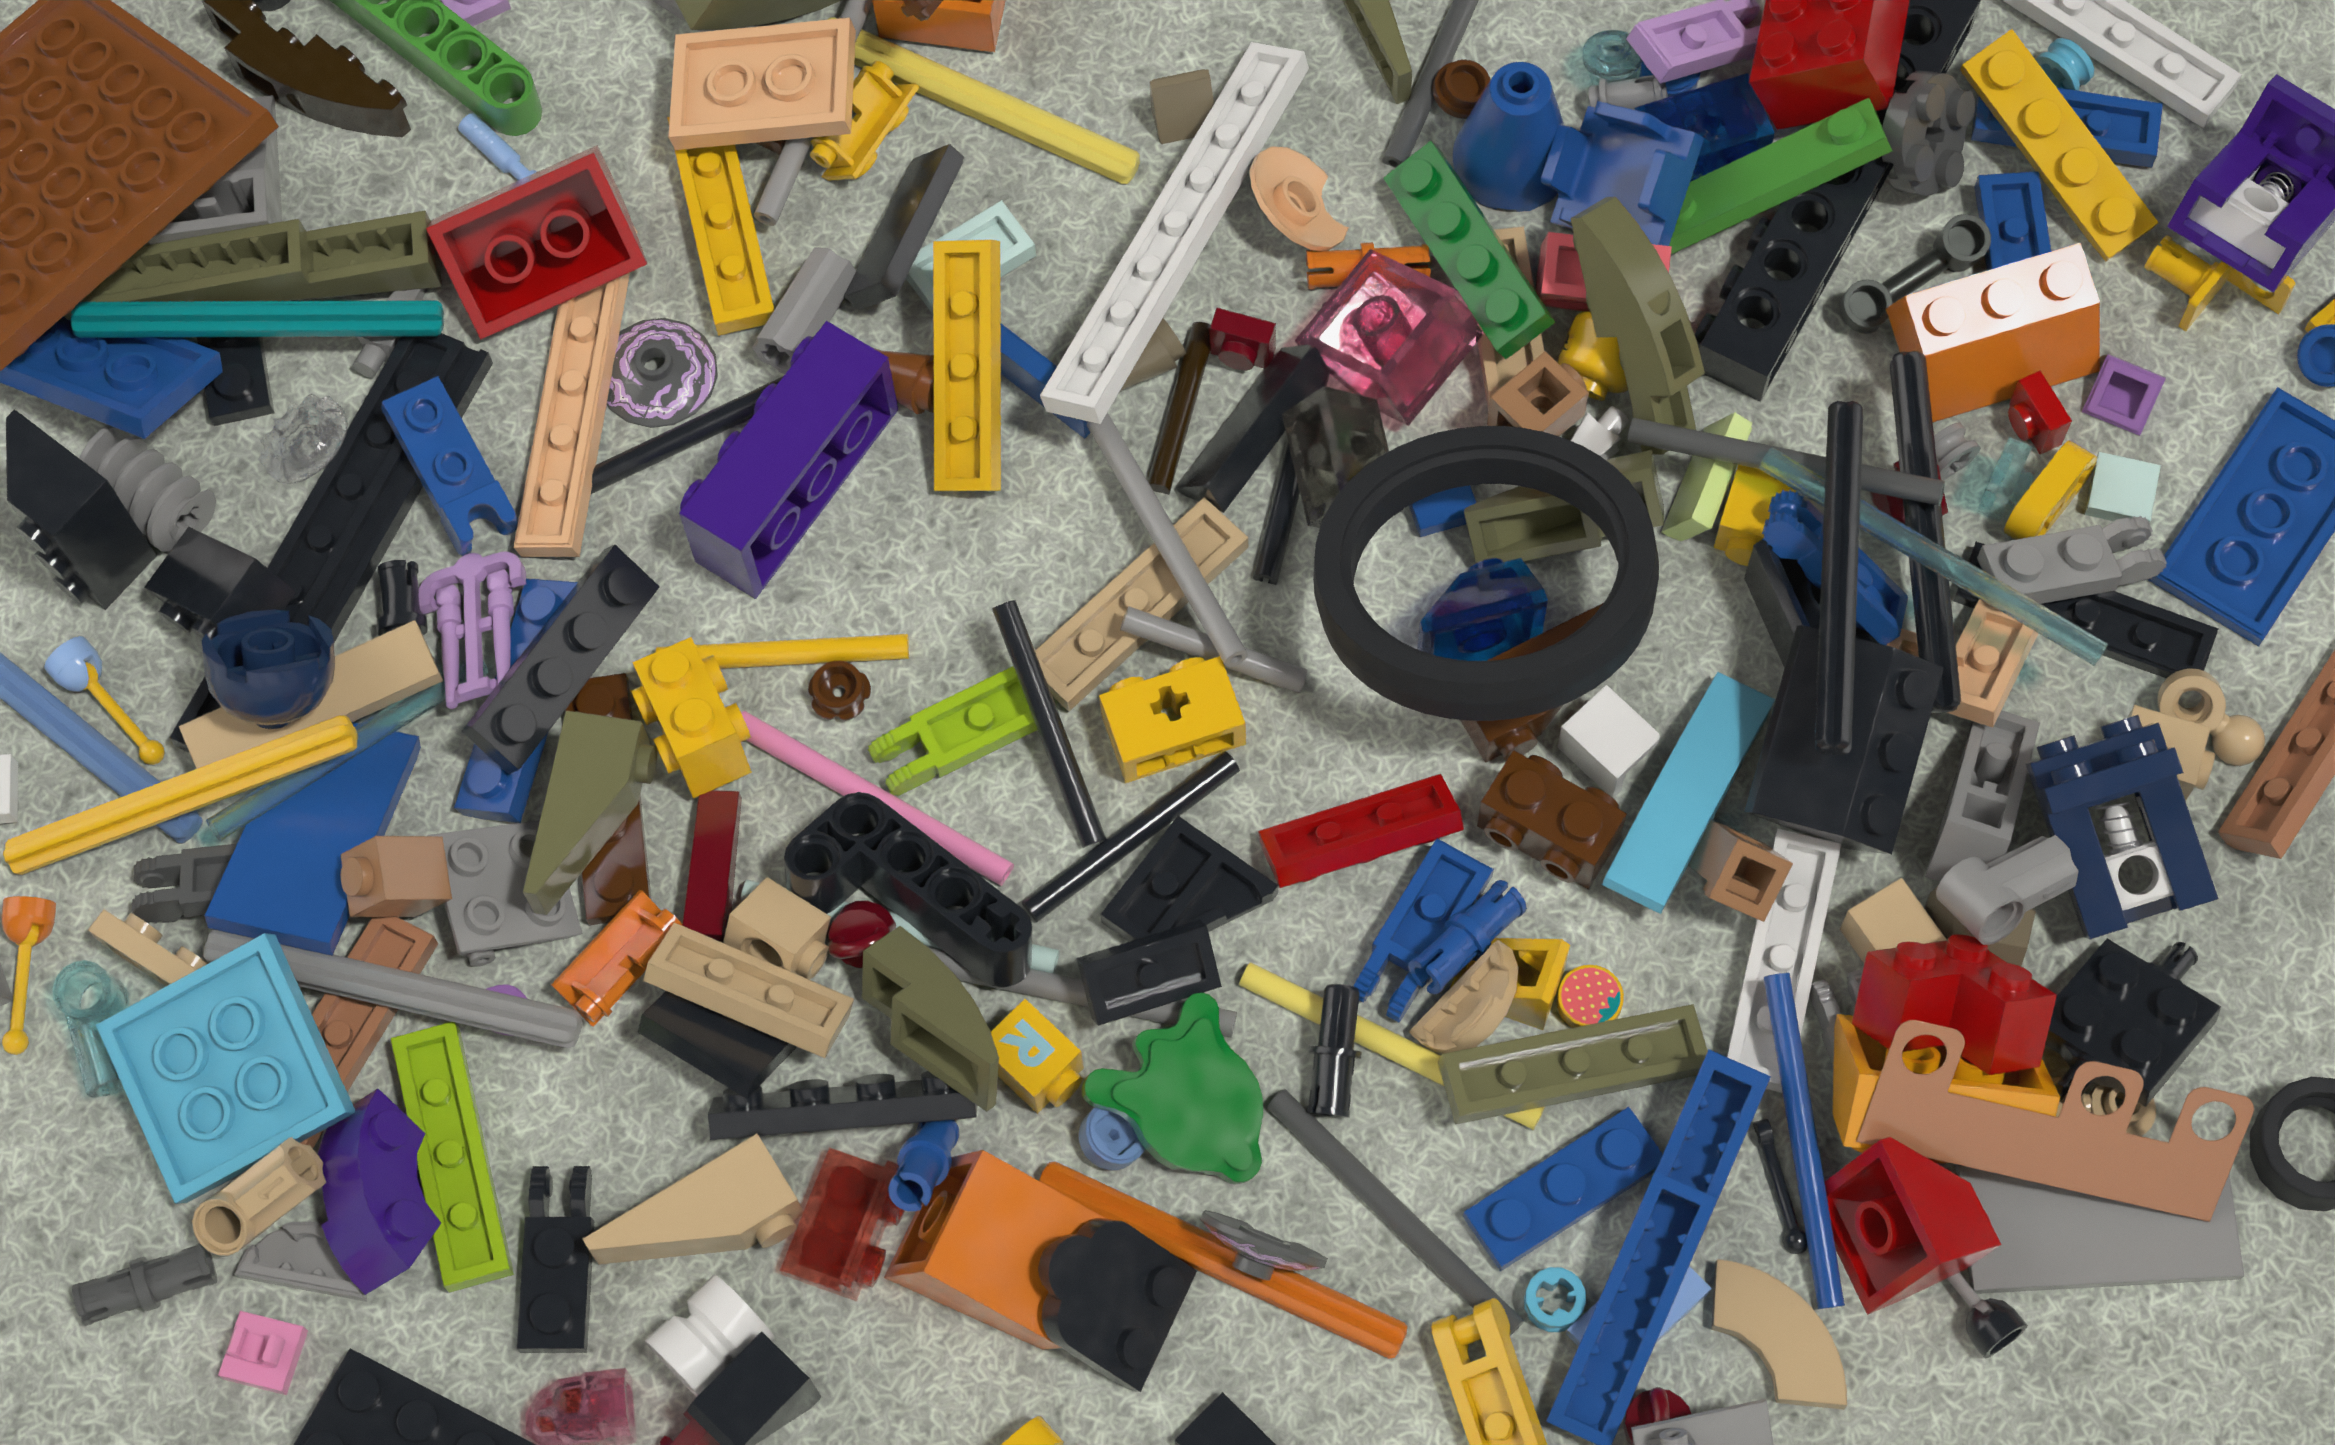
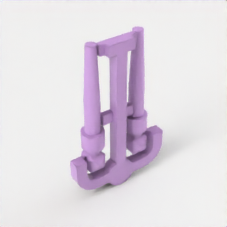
M498 552L485 557L478 553L466 554L454 566L430 574L424 579L418 589L421 613L427 614L437 610V630L441 633L446 706L450 709L456 708L458 703L491 694L510 670V617L514 613L513 595L511 593L513 588L526 584L525 567L518 556L511 552ZM487 577V588L491 592L488 595L489 616L481 618L480 583ZM459 582L464 588V624H462V610L460 609L462 596L454 585ZM492 629L497 680L495 678L490 680L488 676L483 677L482 632ZM465 637L467 682L459 684V639Z

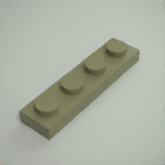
M1694 1004L1444 1053L1441 1055L1438 1065L1456 1125L1697 1076L1708 1050Z

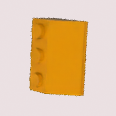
M1837 1014L1834 1025L1832 1115L1843 1146L1851 1147L1855 1151L1863 1153L1872 1145L1857 1142V1138L1889 1050L1852 1024V1015ZM1945 1045L1905 1051L1902 1053L1904 1065L1910 1071L1917 1074H1929L1943 1065L1947 1051ZM1961 1056L1948 1089L1950 1093L2055 1117L2060 1101V1095L2043 1059L2041 1060L2040 1067L1988 1075ZM1928 1158V1159L1932 1160V1161L1935 1162V1163H1948V1162H1944V1161H1940V1160H1935V1159Z

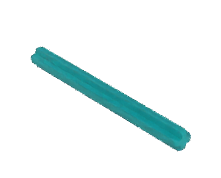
M437 300L79 302L71 311V326L73 334L79 338L438 336L444 328V311L442 303Z

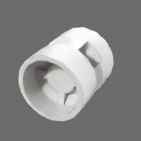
M714 1274L687 1300L690 1313L687 1319L673 1316L670 1320H666L645 1342L669 1370L697 1397L761 1331L771 1341L775 1337L745 1301L720 1277Z

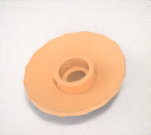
M1271 146L1255 156L1250 168L1251 188L1261 210L1272 225L1294 243L1310 250L1329 251L1344 241L1349 227L1335 221L1325 209L1322 189L1328 176L1307 156L1288 147Z

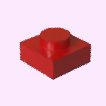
M2041 370L2018 380L2008 409V417L2017 436L2023 441L2030 439L2040 455L2062 445L2072 420Z

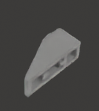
M2001 710L1993 728L1972 721L1925 877L1941 881L1953 866L1964 859L1979 857L1987 864L2006 854L2012 839L2028 774L2026 763L2031 762L2040 722Z

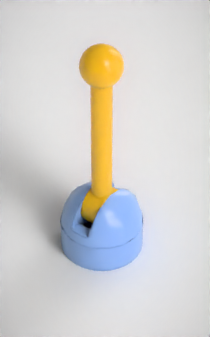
M78 636L56 648L44 665L45 670L54 681L68 691L80 692L88 689L139 747L140 759L148 765L160 763L165 755L163 745L156 740H149L98 682L102 675V660L88 640L83 636Z

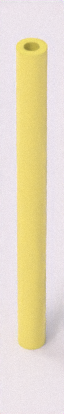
M1251 962L1248 964L1241 977L1239 986L1320 1025L1323 997ZM1357 1015L1355 1043L1444 1086L1438 1065L1441 1055ZM1545 1107L1505 1114L1503 1116L1534 1130Z

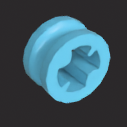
M2058 38L2054 40L2048 47V52L2041 53L2035 59L2057 88L2079 91L2080 85H2086L2094 77L2095 69L2091 59L2079 45L2069 39Z
M1549 1267L1539 1271L1530 1280L1524 1296V1309L1529 1320L1536 1327L1547 1332H1563L1581 1317L1586 1304V1291L1581 1280L1573 1272L1562 1267ZM1560 1284L1570 1291L1566 1302H1574V1307L1569 1313L1558 1308L1551 1316L1540 1309L1544 1298L1536 1297V1293L1541 1287L1552 1292Z

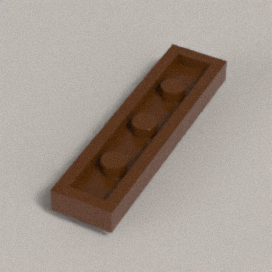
M626 673L589 678L566 710L633 720L629 680ZM641 793L637 806L582 872L586 920L589 926L609 923L639 890H642L652 900Z

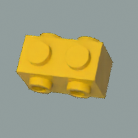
M689 637L632 662L642 685L631 690L639 712L646 726L656 721L658 722L663 735L653 738L662 762L668 774L680 769L693 798L752 773L741 742L751 738V735L737 703L725 707L719 696L720 693L727 691L728 687L713 655L702 659L692 637Z

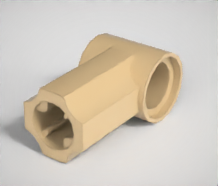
M292 1137L288 1138L239 1177L199 1205L194 1212L192 1220L193 1231L197 1240L207 1251L216 1255L229 1256L238 1252L326 1183L322 1170L324 1162L310 1145L301 1144Z

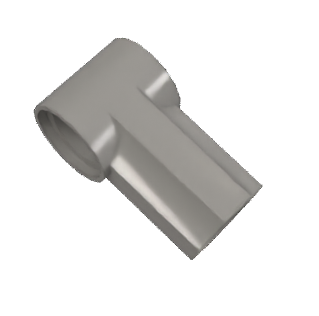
M2056 835L2050 838L2041 836L1987 864L1979 857H1970L1962 860L1944 875L1938 885L1936 897L1983 945H1991L2008 936L2018 926L2025 912L2075 887L2079 871L2074 865L2070 849Z

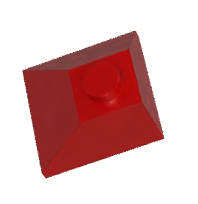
M1892 1137L1880 1139L1824 1181L1836 1252L1867 1315L1964 1271L2002 1245L1991 1225L1988 1214L1983 1209L1970 1182Z

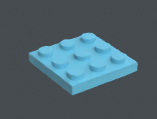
M264 933L96 1024L175 1204L188 1203L244 1173L288 1138L292 1137L300 1143L355 1113V1108L275 934Z

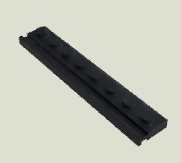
M443 333L438 336H401L268 566L270 571L297 592L284 609L289 611L290 622L309 626L308 615L318 618L331 628L335 643L423 488L420 479L382 412V401L438 376L462 418L493 364L489 352L482 349L478 352L468 348L464 342ZM206 677L203 678L169 737L177 748L187 752L189 750L179 726L221 708L209 692Z

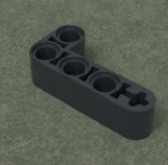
M861 792L843 796L794 837L786 847L784 855L786 889L824 913L828 914L835 910L860 887H863L985 983L1003 988L1014 986L1024 980L1030 972L1033 926L1030 916L1024 909L881 799L869 793ZM865 833L867 835L856 836L852 834ZM904 869L915 870V871H913V872H908V873H906V872H899V870H904ZM813 872L823 873L816 876L806 875ZM949 906H961V907H963V908H962V909H957V910H952V909H947L946 907H949Z

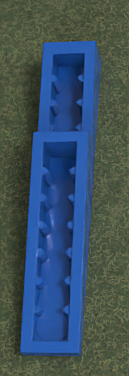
M1708 1049L1546 1422L1596 1445H1612L1771 1076Z

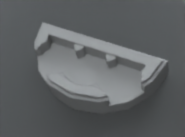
M289 1222L282 1225V1229L268 1234L256 1246L252 1244L245 1251L234 1273L238 1278L367 1302V1294H363L340 1266L327 1242L322 1224L319 1222Z

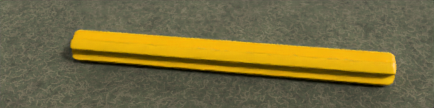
M345 715L333 717L8 839L5 843L3 857L13 873L17 875L29 873L353 752L357 748L358 733L349 717Z

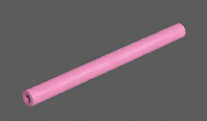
M746 711L741 712L751 735V738L746 740L749 743L842 796L861 792L869 793L881 799L970 869L1000 886L1004 884L1013 870L1014 864L750 713Z

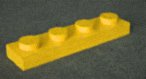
M2013 29L1962 64L1959 69L2031 166L2035 171H2039L2041 179L2105 261L2114 257L2159 223Z
M736 145L675 150L718 336L765 325L774 312V305Z
M933 241L934 491H1001L1000 241Z

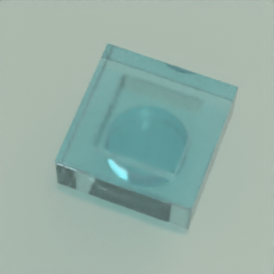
M2011 437L2008 438L1986 486L1977 513L2000 522L2008 503L2014 506L2017 505L2029 489L2035 475L2034 472L2024 469L2033 446Z

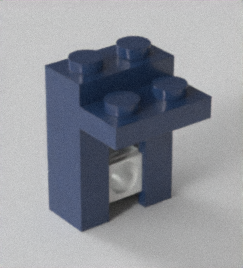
M2139 715L2101 726L2100 729L2104 739L2078 747L2075 735L2038 746L2036 748L2040 759L2026 763L2050 837L2056 835L2068 846L2074 865L2079 871L2076 886L2069 889L2068 892L2083 935L2087 939H2093L2128 928V923L2178 908V911H2182L2219 899L2177 777L2178 774L2184 772L2175 747L2167 748L2159 722L2142 726ZM2134 794L2149 842L2143 843V840H2138L2135 831L2139 828H2134L2131 820L2134 818V815H2130L2129 811L2125 809V807L2130 805L2129 802L2104 807L2097 806ZM2092 806H2095L2096 809L2106 808L2104 815L2099 818V821H2104L2106 829L2103 833L2108 834L2110 839L2107 846L2113 849L2109 851L2111 852L2110 854L2105 856L2088 809ZM2140 855L2151 864L2153 878L2145 890L2139 893H2129L2119 882V868L2127 858Z

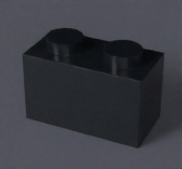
M191 527L186 529L144 587L164 603L158 611L159 614L183 631L190 633L193 630L201 638L207 634L210 640L218 635L217 624L224 619L250 611L284 610L297 593L256 558Z

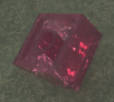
M1370 249L1299 334L1295 342L1298 346L1308 344L1316 347L1330 369L1329 374L1369 407L1409 426L1484 333L1458 290Z

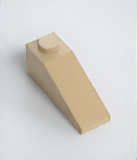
M755 1134L583 1238V1241L598 1264L746 1250L758 1242L763 1248H767L791 1235L797 1227L794 1220L803 1216L804 1212L758 1134Z

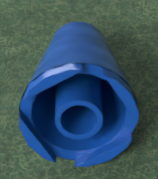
M1513 62L1498 69L1456 137L1452 156L1454 171L1472 198L1485 207L1495 210L1497 208L1516 210V212L1531 211L1551 202L1558 194L1557 191L1541 183V176L1556 130L1560 124L1564 125L1550 79L1541 68L1527 62Z

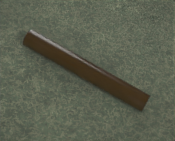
M1194 322L1191 327L1185 348L1187 354L1183 356L1148 478V483L1154 492L1169 495L1210 354L1211 325L1205 322Z

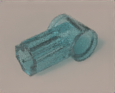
M87 960L73 962L64 967L56 976L52 987L53 1000L57 1008L65 1014L86 1094L91 1098L111 1096L125 1090L96 1024L128 1008L130 1004L129 992L123 982L97 963ZM102 983L103 991L98 1002L88 1009H81V999L85 991L94 984Z

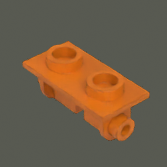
M639 890L551 986L594 1027L603 1016L608 1017L612 1013L610 1008L646 971L650 958L673 923L675 922L679 925H682V923L667 909L661 911L642 890Z

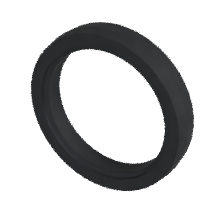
M1509 426L1465 427L1437 432L1398 446L1368 464L1343 487L1328 508L1318 532L1314 556V595L1324 631L1332 648L1351 673L1370 689L1403 707L1424 714L1466 721L1505 720L1538 714L1571 702L1595 689L1611 677L1628 660L1646 633L1653 614L1659 580V558L1653 525L1639 493L1616 467L1600 455L1566 438L1542 431ZM1505 484L1531 488L1551 494L1581 510L1591 518L1608 538L1618 562V571L1612 590L1604 604L1586 624L1565 639L1540 651L1524 656L1492 661H1466L1440 657L1420 651L1393 637L1375 622L1360 602L1354 587V577L1363 550L1381 526L1402 509L1418 500L1438 492L1463 486Z

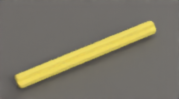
M861 29L855 43L854 65L862 68L863 66H871L874 61L883 62L894 72V76L891 79L892 82L899 85L916 83L920 87L917 93L1121 184H1129L1137 173L1140 164V155L1137 151Z

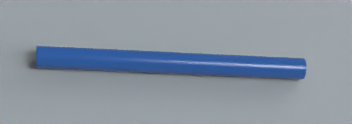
M1790 973L1768 975L1763 978L1818 1309L1845 1306L1791 977Z

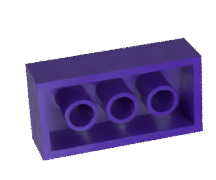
M828 321L822 325L814 337L807 336L800 342L791 358L790 369L778 384L771 383L763 390L756 402L753 417L741 432L734 431L727 437L719 450L717 464L704 481L698 479L691 484L680 504L681 511L679 515L695 562L754 599L759 596L898 411L888 357Z

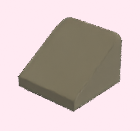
M1208 69L1150 81L1151 111L1161 144L1194 138L1214 105Z

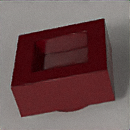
M1216 308L1210 326V354L1218 356L1223 364L1236 370L1247 371L1251 370L1254 366L1266 369L1271 363L1276 350V323Z

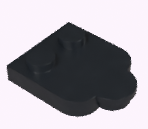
M1106 1218L1092 1219L1085 1223L1077 1234L1065 1235L1050 1243L1040 1257L1038 1266L1039 1277L1042 1285L1048 1290L1042 1308L1043 1328L1048 1338L1059 1347L1116 1384L1132 1391L1141 1392L1197 1270L1123 1221Z

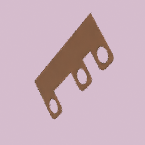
M1908 1020L1897 1028L1857 1142L1874 1145L1880 1139L1892 1137L1926 1158L2210 1222L2254 1113V1105L2248 1097L2209 1087H2199L2192 1090L2185 1099L2169 1142L2126 1133L2144 1085L2142 1076L2134 1070L2096 1061L2082 1064L2074 1074L2059 1117L1948 1092L1964 1049L1965 1040L1963 1035L1956 1029L1918 1020ZM1920 1035H1932L1939 1038L1945 1044L1947 1051L1943 1065L1929 1074H1917L1910 1071L1904 1065L1902 1059L1903 1049L1906 1044L1914 1037ZM2100 1076L2114 1077L2125 1088V1099L2122 1105L2116 1111L2107 1115L2090 1113L2084 1108L2081 1101V1094L2085 1085L2092 1079ZM2215 1101L2229 1105L2235 1113L2236 1121L2228 1135L2218 1140H2205L2194 1133L2192 1118L2199 1107Z

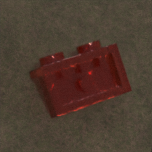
M829 1147L780 1268L781 1274L857 1301L863 1285L873 1288L880 1276L886 1257V1249L878 1246L887 1223L897 1226L905 1210L900 1209L892 1202L888 1191L890 1181L896 1175L899 1165L887 1160L885 1166H881Z

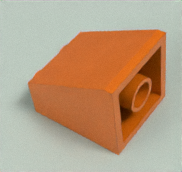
M984 1150L951 1157L952 1164L947 1177L941 1184L934 1187L929 1204L925 1206L922 1202L921 1210L916 1211L884 1278L1042 1350L1061 1348L1048 1338L1042 1324V1308L1048 1290L1042 1285L1039 1277L1038 1266L1040 1257L1050 1243L1065 1235L1077 1234L1079 1229L1092 1219L1105 1217Z

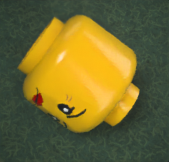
M1586 311L1577 314L1572 320L1560 351L1558 364L1566 363L1579 373L1586 384L1589 398L1604 401L1608 392L1624 393L1628 391L1625 373L1620 364V350L1617 337H1596L1591 312Z

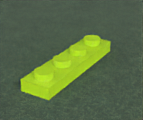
M448 1022L391 1038L407 1116L425 1133L417 1153V1164L425 1201L441 1222L433 1234L445 1289L450 1293L514 1275L460 1028L456 1022Z

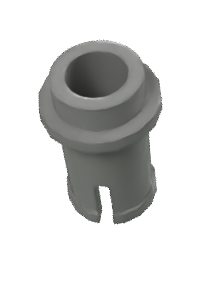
M1654 75L1611 83L1609 78L1605 77L1600 78L1598 85L1589 87L1591 107H1595L1597 101L1645 113L1668 109L1665 82L1660 84Z

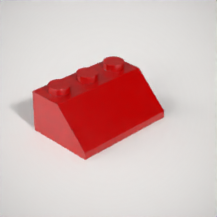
M598 145L432 219L426 227L480 340L643 267L648 263L625 202Z

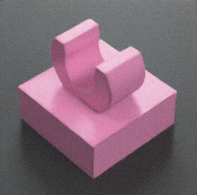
M240 1311L218 1376L223 1380L287 1395L308 1330L304 1326Z

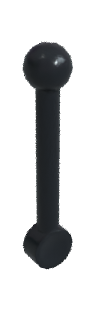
M1768 1119L1753 1122V1127L1758 1137L1759 1147H1761L1786 1228L1783 1245L1790 1253L1801 1254L1808 1248L1806 1233L1798 1226L1775 1150L1770 1122Z

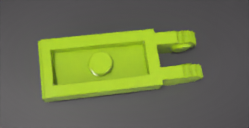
M1014 666L911 715L909 722L890 730L887 734H882V736L871 742L872 744L868 746L869 749L867 750L875 763H882L896 758L899 754L915 747L921 742L926 755L908 763L906 766L900 767L888 775L889 777L886 779L885 784L890 793L894 796H899L932 780L937 774L941 778L1037 731V727Z

